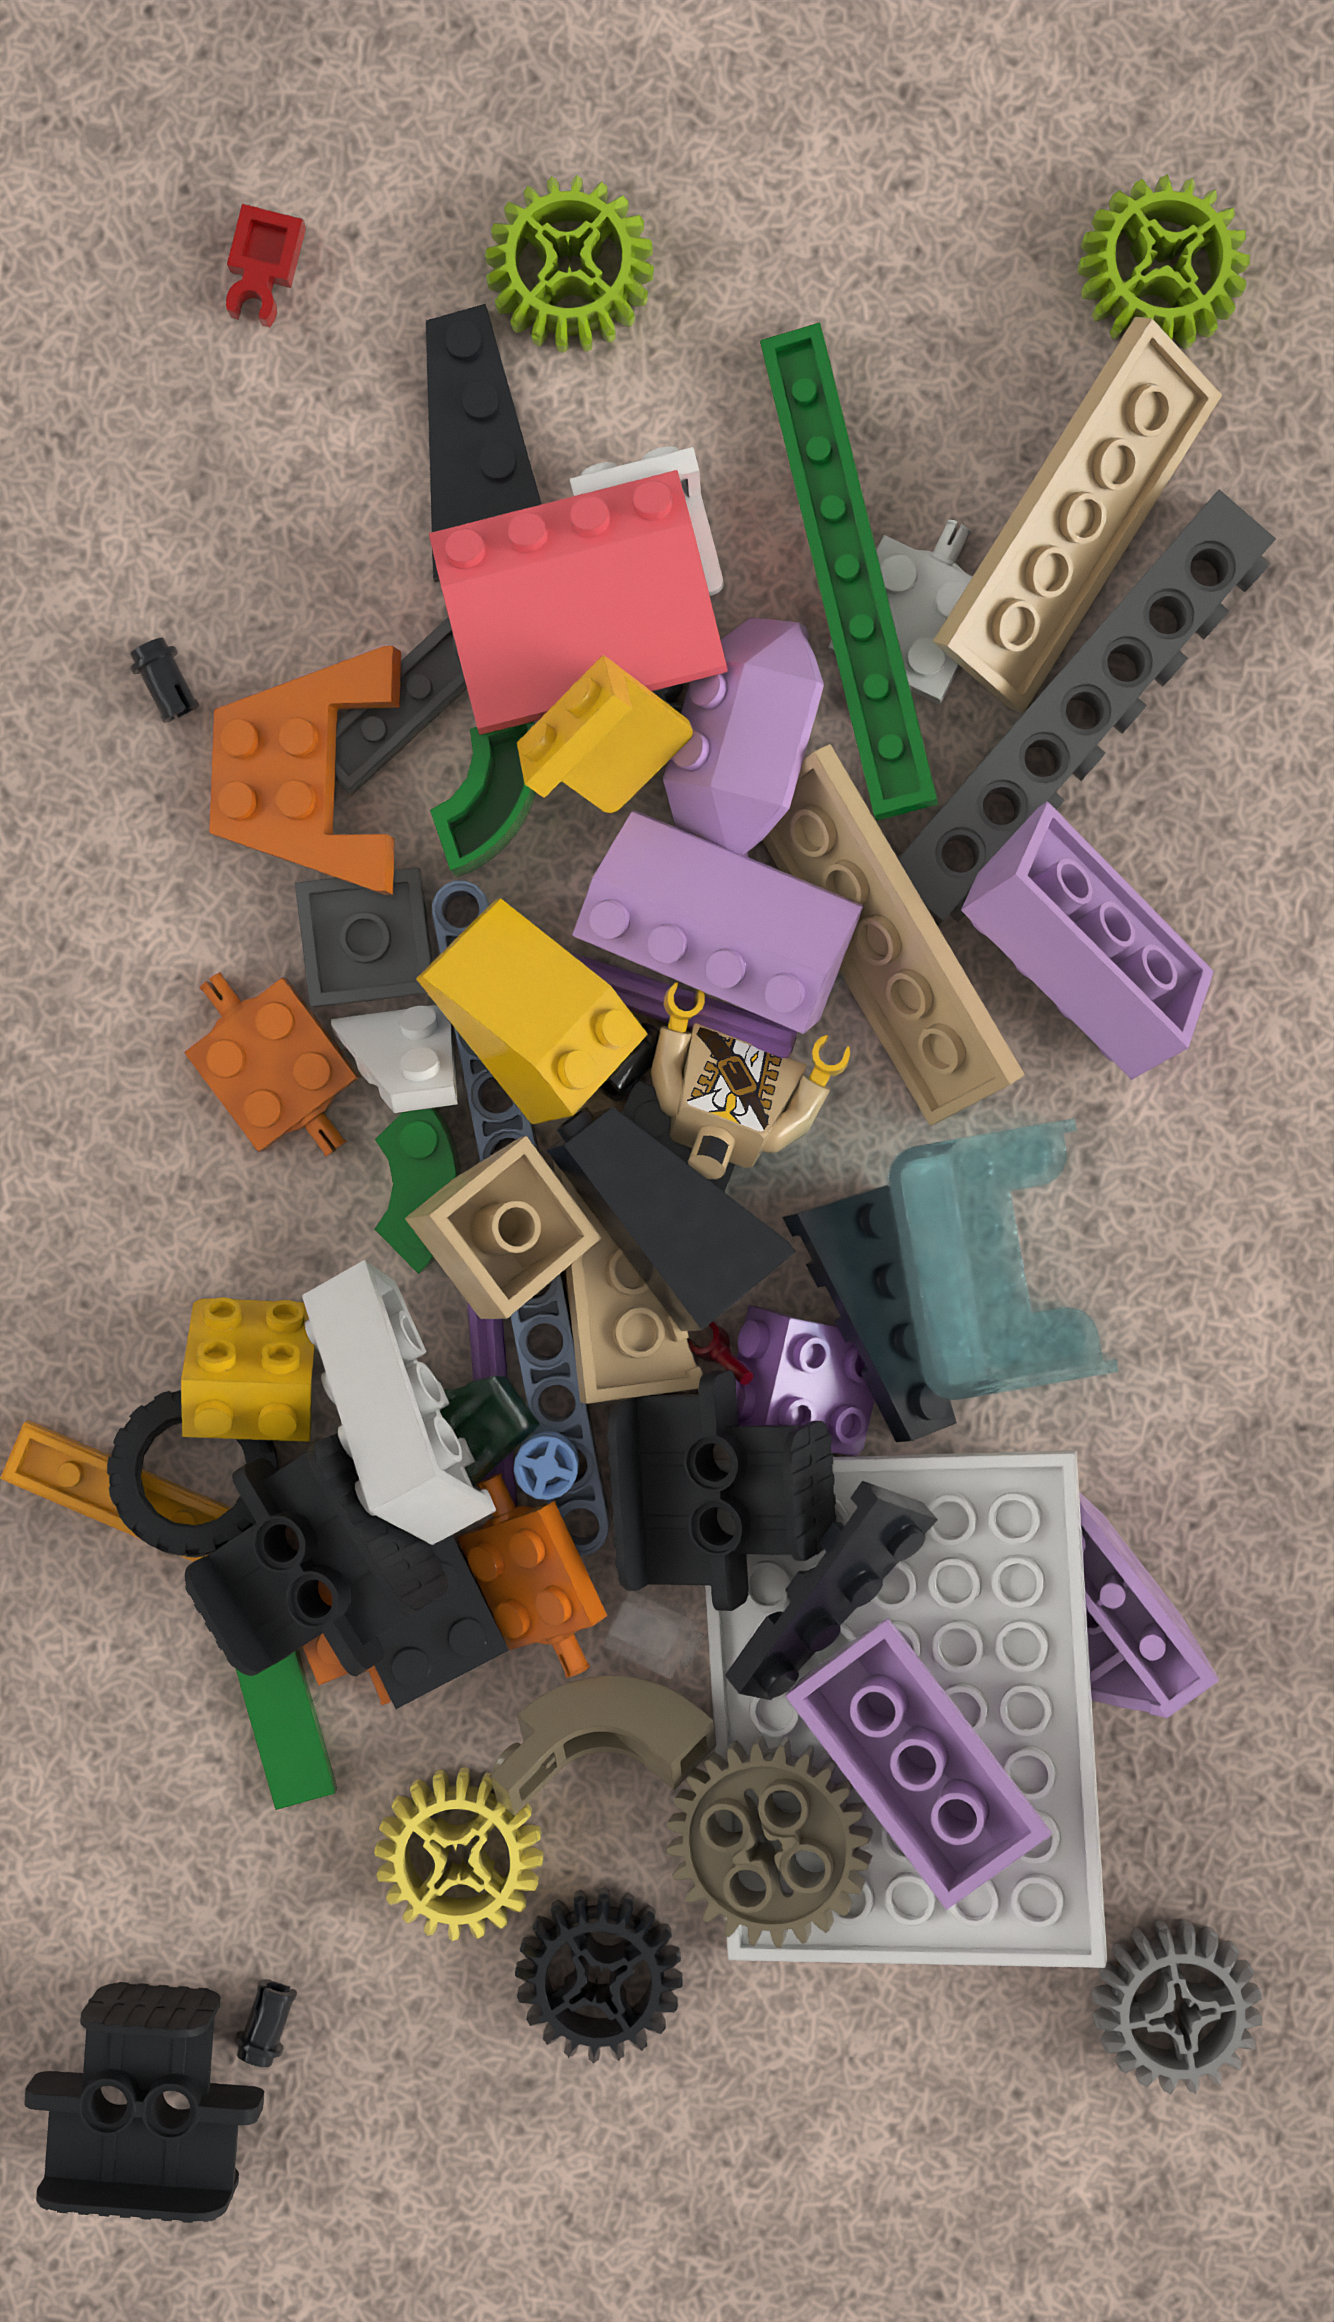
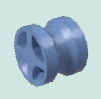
M544 1430L532 1434L523 1442L515 1457L514 1474L518 1485L525 1493L536 1499L550 1500L562 1496L572 1487L577 1477L579 1455L576 1446L567 1436L558 1431Z

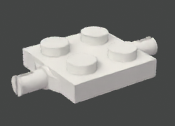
M947 520L944 531L933 552L915 550L886 535L883 536L877 548L911 692L939 705L960 665L932 641L973 577L966 574L955 563L968 536L971 534V530L961 524L952 544L949 545L958 526V522L955 520ZM831 640L828 646L829 652L835 654L833 643Z

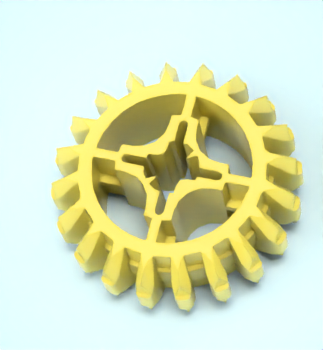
M467 1767L459 1770L456 1786H450L448 1775L444 1770L436 1771L433 1776L434 1792H431L425 1782L417 1779L410 1787L411 1796L414 1801L398 1795L391 1806L397 1817H384L379 1827V1830L389 1839L378 1841L374 1854L380 1859L389 1862L379 1867L377 1879L379 1882L384 1883L397 1882L388 1891L386 1900L390 1905L398 1904L404 1900L409 1902L402 1916L405 1923L415 1921L420 1913L426 1916L424 1932L427 1936L433 1935L436 1932L439 1922L449 1924L448 1936L452 1942L459 1939L462 1924H469L471 1933L475 1938L483 1937L486 1929L485 1918H488L493 1925L502 1929L508 1923V1914L505 1907L512 1911L522 1912L527 1902L522 1891H535L538 1886L539 1877L530 1869L542 1866L544 1853L535 1847H531V1845H534L541 1839V1828L536 1825L521 1826L531 1816L532 1808L529 1803L513 1816L497 1801L496 1796L490 1793L493 1786L490 1778L491 1772L484 1774L479 1788L469 1786L471 1773ZM450 1809H463L477 1813L469 1822L461 1825L450 1824L441 1817L436 1820L430 1817L433 1814ZM494 1826L502 1833L510 1854V1867L504 1877L494 1869L495 1861L486 1854L483 1847L488 1839L489 1832ZM413 1831L425 1840L423 1847L432 1855L435 1863L430 1875L424 1882L416 1873L410 1858L409 1842ZM474 1837L468 1859L469 1863L465 1864L462 1857L461 1864L452 1862L444 1872L451 1848L449 1845L453 1844L456 1851L458 1844L467 1846ZM458 1884L468 1885L477 1892H481L483 1889L487 1891L484 1894L471 1898H452L443 1895L451 1886Z

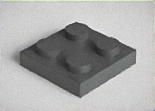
M419 867L394 870L393 895H383L338 878L295 882L310 1007L318 1008L428 994L416 980L432 963L422 873Z

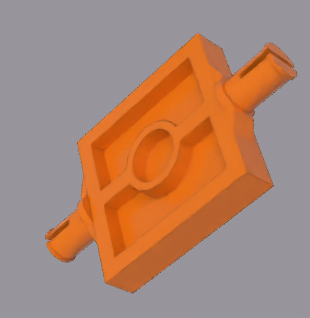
M221 972L209 978L211 982L205 981L199 988L220 1013L221 1018L217 1020L210 1033L184 1053L258 1152L264 1151L288 1132L306 1128L324 1152L325 1157L335 1152L336 1148L343 1146L347 1140L341 1136L325 1112L330 1108L338 1094L361 1077L289 980L282 977L257 997L243 1000L242 1002L223 978Z
M502 1473L490 1476L477 1483V1487L480 1488V1491L483 1489L488 1490L497 1511L491 1513L492 1518L484 1525L476 1527L457 1538L468 1560L469 1567L475 1575L494 1616L495 1623L509 1650L536 1642L552 1644L565 1672V1677L569 1678L570 1676L578 1675L587 1670L590 1664L587 1662L574 1633L581 1629L592 1627L607 1617L606 1611L555 1501L534 1508L515 1506L502 1478Z

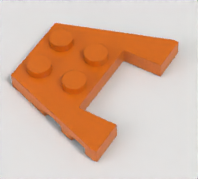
M382 646L214 709L209 833L383 895H393L395 838L387 834L333 835L337 711L339 709L399 708L401 651L394 646Z

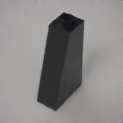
M587 1107L578 1111L556 1129L562 1139L546 1150L681 1331H699L706 1328L796 1252L785 1238L614 1107L593 1114Z

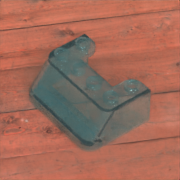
M1075 1118L1050 1120L911 1146L899 1152L890 1163L887 1173L888 1188L920 1371L926 1385L942 1398L960 1400L1119 1372L1117 1359L1101 1352L1097 1327L1086 1313L1073 1307H1058L1031 1312L1010 1191L1045 1185L1060 1175L1067 1158L1064 1133L1077 1131Z

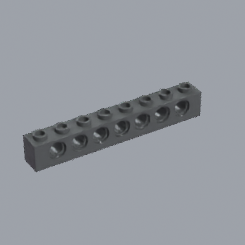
M1220 489L1211 497L898 858L937 926L948 916H951L957 923L965 916L961 909L978 872L1039 806L1047 801L1056 810L1065 800L1056 792L1071 774L1080 781L1086 777L1106 753L1097 745L1112 727L1121 734L1124 733L1147 706L1138 698L1153 680L1163 687L1186 662L1188 657L1180 651L1183 645L1194 633L1204 640L1227 615L1229 610L1221 604L1223 599L1235 586H1238L1245 593L1271 564L1262 555L1276 538ZM1204 560L1209 562L1217 572V584L1215 586H1204L1198 583L1191 574V561ZM1164 607L1170 610L1177 621L1176 632L1172 634L1158 632L1150 623V608ZM1120 653L1128 656L1136 667L1135 680L1123 682L1114 678L1108 669L1109 655ZM1073 700H1081L1088 703L1095 713L1094 727L1091 729H1079L1073 726L1066 715L1067 703ZM1041 747L1050 752L1055 762V769L1051 776L1039 777L1028 770L1025 764V752L1027 749ZM1001 794L1011 801L1014 807V817L1011 823L999 825L991 822L986 817L983 810V802L986 796ZM957 840L964 842L970 847L974 861L969 871L955 872L945 865L942 859V848L945 843Z

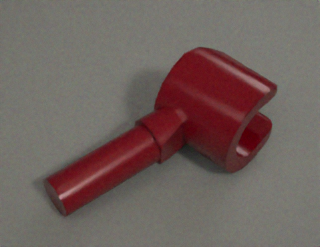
M715 1322L708 1325L713 1330V1340L707 1347L701 1348L693 1340L687 1338L690 1350L700 1358L709 1362L716 1361L726 1370H731L734 1373L735 1379L741 1385H747L752 1381L753 1373L731 1353L728 1333Z

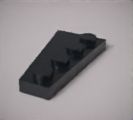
M885 1185L782 1217L791 1236L800 1235L812 1259L806 1266L818 1288L826 1286L840 1314V1317L834 1321L845 1343L852 1342L855 1344L865 1363L861 1374L895 1442L914 1441L956 1424V1418L891 1186Z
M865 1481L860 1483L850 1497L856 1504L857 1509L845 1526L842 1522H833L819 1541L826 1553L816 1567L797 1572L785 1589L788 1593L787 1599L790 1602L784 1612L779 1611L766 1616L725 1674L739 1694L772 1700L774 1697L787 1692L796 1683L799 1677L798 1671L816 1652L824 1650L837 1639L841 1631V1624L853 1611L877 1596L883 1586L882 1580L900 1561L908 1559L922 1547L925 1542L926 1532L938 1521L923 1502Z

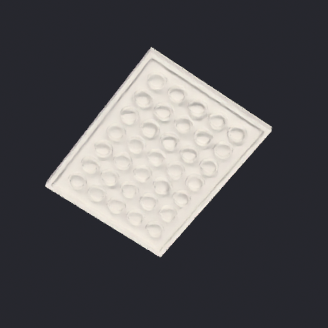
M1077 1450L833 1457L832 1471L835 1479L833 1487L834 1494L836 1495V1522H842L845 1526L857 1509L856 1504L850 1497L862 1481L923 1502L938 1521L926 1532L925 1542L922 1547L908 1559L900 1561L882 1580L883 1586L877 1596L867 1604L857 1607L841 1624V1631L837 1639L824 1650L816 1652L798 1671L799 1677L796 1683L847 1643L889 1618L1052 1833L1047 1839L946 1910L866 1804L867 1809L864 1816L854 1825L871 1828L873 1835L868 1844L857 1848L873 1856L868 1870L856 1871L866 1882L860 1895L847 1893L853 1902L849 1913L843 1916L831 1910L834 1922L827 1933L823 1932L811 1921V1934L808 1941L803 1944L797 1939L792 1929H788L781 1948L775 1947L770 1931L765 1930L762 1931L755 1946L750 1945L748 1927L739 1925L736 1931L730 1937H727L728 1960L1105 1968L1107 1950ZM714 1460L721 1470L729 1473L731 1460ZM718 1508L717 1520L720 1527L726 1533L734 1535L735 1523L732 1516L726 1510ZM825 1549L807 1561H795L791 1555L747 1554L748 1597L743 1605L733 1611L715 1610L712 1604L711 1586L705 1585L713 1720L716 1737L715 1752L727 1763V1749L733 1741L737 1740L743 1746L747 1755H749L752 1744L757 1736L764 1737L769 1753H775L784 1737L789 1738L791 1756L798 1759L809 1745L814 1747L812 1766L817 1769L833 1760L786 1698V1695L795 1684L784 1694L774 1697L772 1700L739 1694L725 1676L766 1616L779 1611L784 1612L790 1602L787 1599L788 1593L785 1589L797 1572L816 1567L826 1553ZM836 1764L830 1778L835 1785L848 1780ZM854 1787L845 1799L847 1804L865 1803ZM747 1789L746 1794L752 1798L758 1809L759 1800L755 1791ZM779 1790L772 1793L775 1804L782 1811L797 1813L802 1810L798 1798L791 1792ZM719 1810L720 1826L723 1829L733 1833L743 1830L742 1822L737 1815L731 1811ZM763 1831L758 1838L760 1843L771 1842L776 1852L781 1845L778 1839L768 1841ZM805 1850L795 1853L796 1860L805 1870L821 1872L825 1869L823 1861L814 1852ZM750 1870L738 1872L740 1881L749 1890L763 1891L766 1889L764 1880L756 1872ZM781 1874L780 1883L786 1893H792L793 1889L787 1885Z

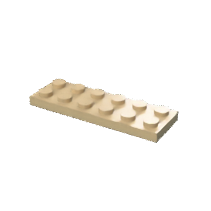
M1135 317L932 641L998 700L1012 710L1025 712L1222 396L1152 318Z
M831 744L814 751L803 759L790 809L762 841L780 871L864 905L839 972L927 1122L932 1126L1011 1085L1025 1076Z

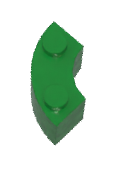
M534 721L479 735L477 727L470 729L473 755L467 778L450 799L430 810L448 866L456 878L478 869L498 855L518 833L530 812L536 792L524 783L517 742L535 725Z
M436 1107L402 1112L375 1139L388 1159L393 1186L388 1209L374 1230L418 1274L424 1272L435 1258L405 1218L452 1179L461 1175V1164L453 1135Z

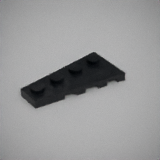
M486 304L426 320L432 532L541 505ZM432 550L434 582H438L440 580Z

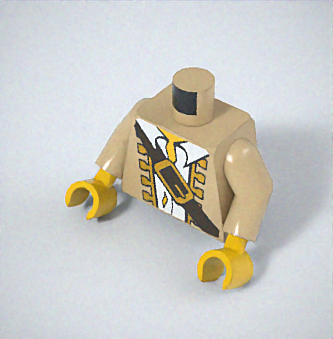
M676 982L666 991L663 1005L670 1019L668 1026H661L650 1077L662 1112L672 1117L670 1137L674 1142L693 1148L688 1165L706 1179H718L724 1175L728 1162L744 1168L753 1167L762 1152L777 1153L804 1136L811 1128L830 1092V1088L826 1086L830 1076L842 1073L848 1066L850 1047L847 1046L843 1059L839 1063L827 1065L821 1061L819 1052L825 1046L828 1035L820 1037L815 1042L812 1050L814 1068L810 1076L803 1075L807 1066L804 1063L790 1058L777 1057L757 1049L748 1042L697 1023L694 1024L692 1032L686 1031L689 1019L702 1010L705 1003V994L697 989L693 1009L683 1011L674 1002V994L678 986V982Z

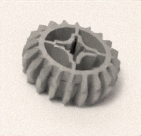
M1157 1919L1154 1927L1156 1938L1149 1941L1141 1929L1133 1928L1131 1934L1137 1947L1129 1952L1124 1945L1114 1943L1112 1951L1120 1965L1117 1967L1106 1963L1105 1968H1099L1098 1972L1107 1984L1092 1987V1997L1095 2003L1102 2006L1093 2012L1092 2018L1096 2028L1105 2031L1100 2038L1103 2048L1107 2053H1117L1115 2062L1118 2068L1125 2074L1136 2069L1135 2076L1139 2084L1146 2088L1158 2077L1163 2091L1171 2095L1176 2088L1178 2080L1183 2079L1188 2091L1197 2094L1200 2085L1198 2077L1206 2074L1213 2084L1221 2086L1222 2075L1218 2068L1226 2063L1230 2068L1241 2070L1242 2062L1235 2050L1237 2048L1255 2050L1256 2041L1246 2029L1262 2025V2015L1258 2009L1252 2006L1262 2000V1994L1255 1983L1248 1982L1254 1974L1252 1967L1247 1960H1237L1239 1950L1232 1941L1225 1940L1218 1944L1219 1937L1217 1933L1208 1926H1205L1195 1935L1191 1922L1182 1919L1177 1926L1176 1936H1172L1165 1921ZM1179 1964H1194L1206 1968L1221 1979L1222 1985L1208 1987L1206 1982L1190 1983L1186 1981L1181 1973ZM1157 1970V1979L1154 1986L1149 1991L1136 1994L1135 2001H1132L1140 1984ZM1174 1985L1185 2000L1180 2004L1181 2013L1178 2014L1180 2029L1172 2015H1170V2012L1174 2011V2000H1176ZM1218 2020L1213 2030L1198 2042L1201 2028L1209 2022ZM1146 2027L1149 2033L1155 2031L1168 2033L1174 2042L1175 2049H1162L1147 2044L1138 2038L1131 2029Z

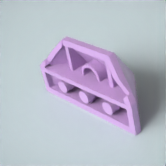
M750 617L721 639L728 672L690 681L681 714L689 720L693 735L667 762L663 776L665 790L677 828L748 857L747 852L762 841L790 809L824 687L815 655L808 642L807 628L803 624Z
M1079 1492L1092 1701L1145 1711L1151 1715L1168 1718L1217 1683L1219 1678L1173 1603L1103 1513Z

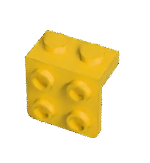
M602 655L517 742L524 783L545 798L562 781L602 811L613 813L627 803L692 738L693 731L686 717L605 655Z
M219 1297L214 1299L202 1298L193 1303L181 1376L182 1437L310 1442L315 1344L311 1343L305 1330V1322L309 1320L304 1302L292 1300H237Z

